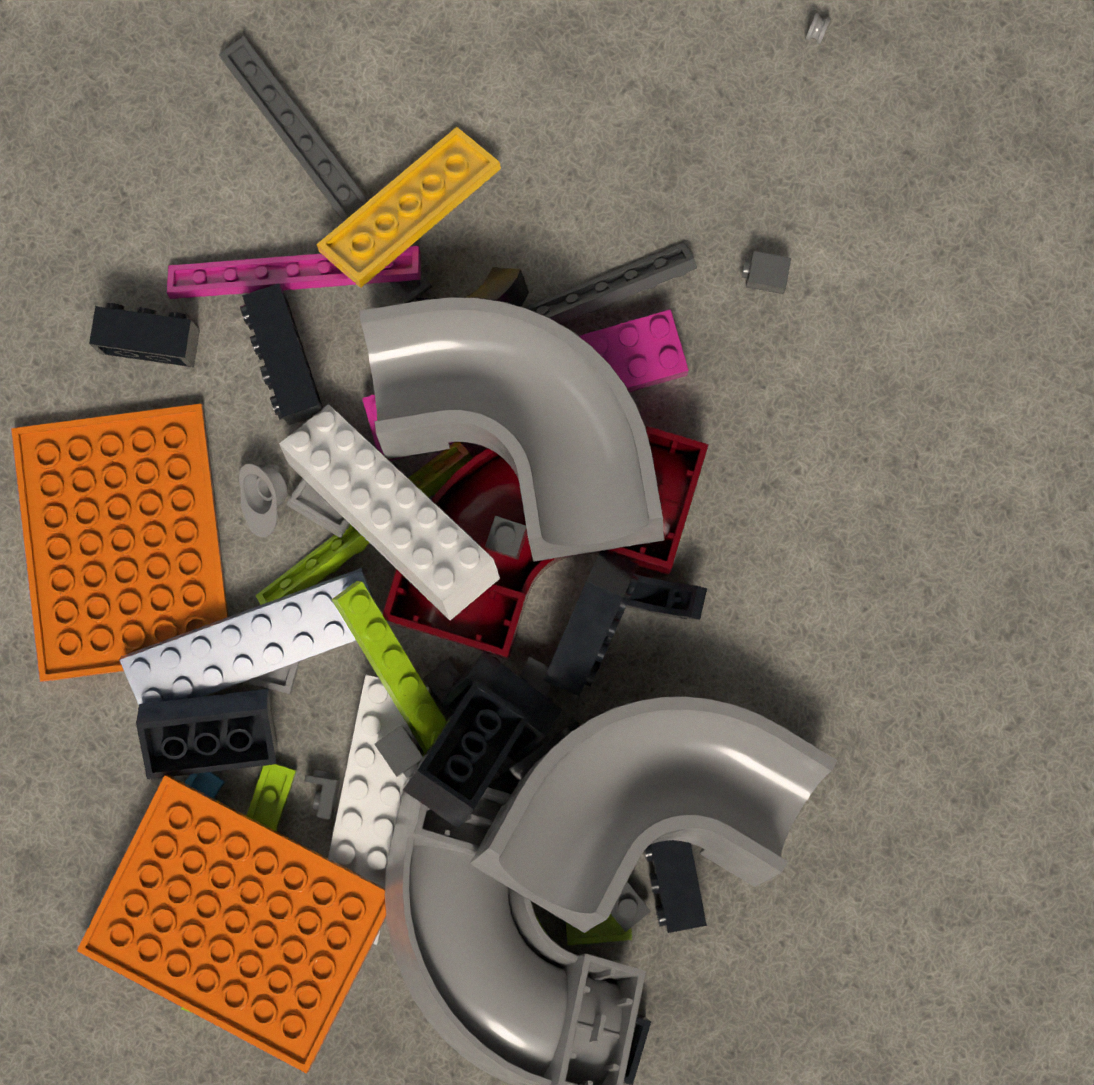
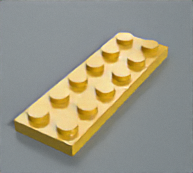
M456 127L317 243L318 250L362 288L501 169L500 161Z

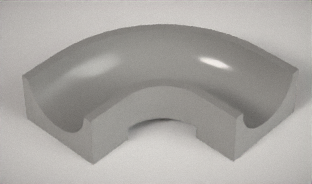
M440 298L359 311L375 392L377 421H375L376 435L385 458L391 459L450 449L449 442L475 443L499 454L514 470L520 483L533 561L664 540L663 516L652 452L646 428L638 408L626 386L612 367L579 336L550 318L526 308L479 298Z
M660 697L636 701L613 708L590 719L570 732L537 761L518 783L507 802L498 811L470 864L584 933L609 917L641 854L650 844L656 842L677 840L697 845L702 848L699 854L753 887H756L783 872L788 861L781 857V853L789 830L811 793L832 772L837 760L779 724L760 714L733 704L694 697Z
M487 787L475 809L458 829L403 791L386 868V918L392 949L400 973L412 998L427 1021L462 1057L482 1071L511 1085H623L646 971L586 953L575 955L564 950L543 931L534 914L531 900L470 864L498 811L507 802L511 794Z

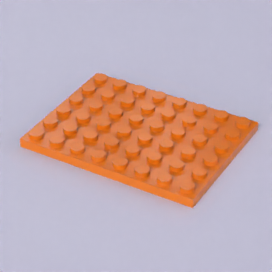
M202 404L11 428L40 682L124 672L120 663L121 656L229 617Z
M164 775L77 951L307 1074L386 919L385 888L169 775Z

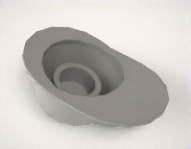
M245 464L239 472L241 509L251 532L259 537H267L276 528L277 508L287 497V485L280 474L278 465L272 464L266 467H259L255 464Z

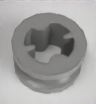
M816 12L806 39L814 38L817 44L820 45L831 18L822 19L820 13Z

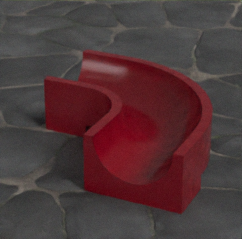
M646 426L663 516L664 540L607 550L638 563L637 566L669 575L709 444ZM488 448L455 472L438 490L431 501L494 559L500 579L453 619L449 620L396 569L383 611V617L388 624L443 638L509 660L524 608L533 585L549 567L571 556L533 561L528 534L526 535L518 560L485 548L495 516L526 526L518 477L504 458ZM600 551L589 552V553H583V554H595V555H599Z

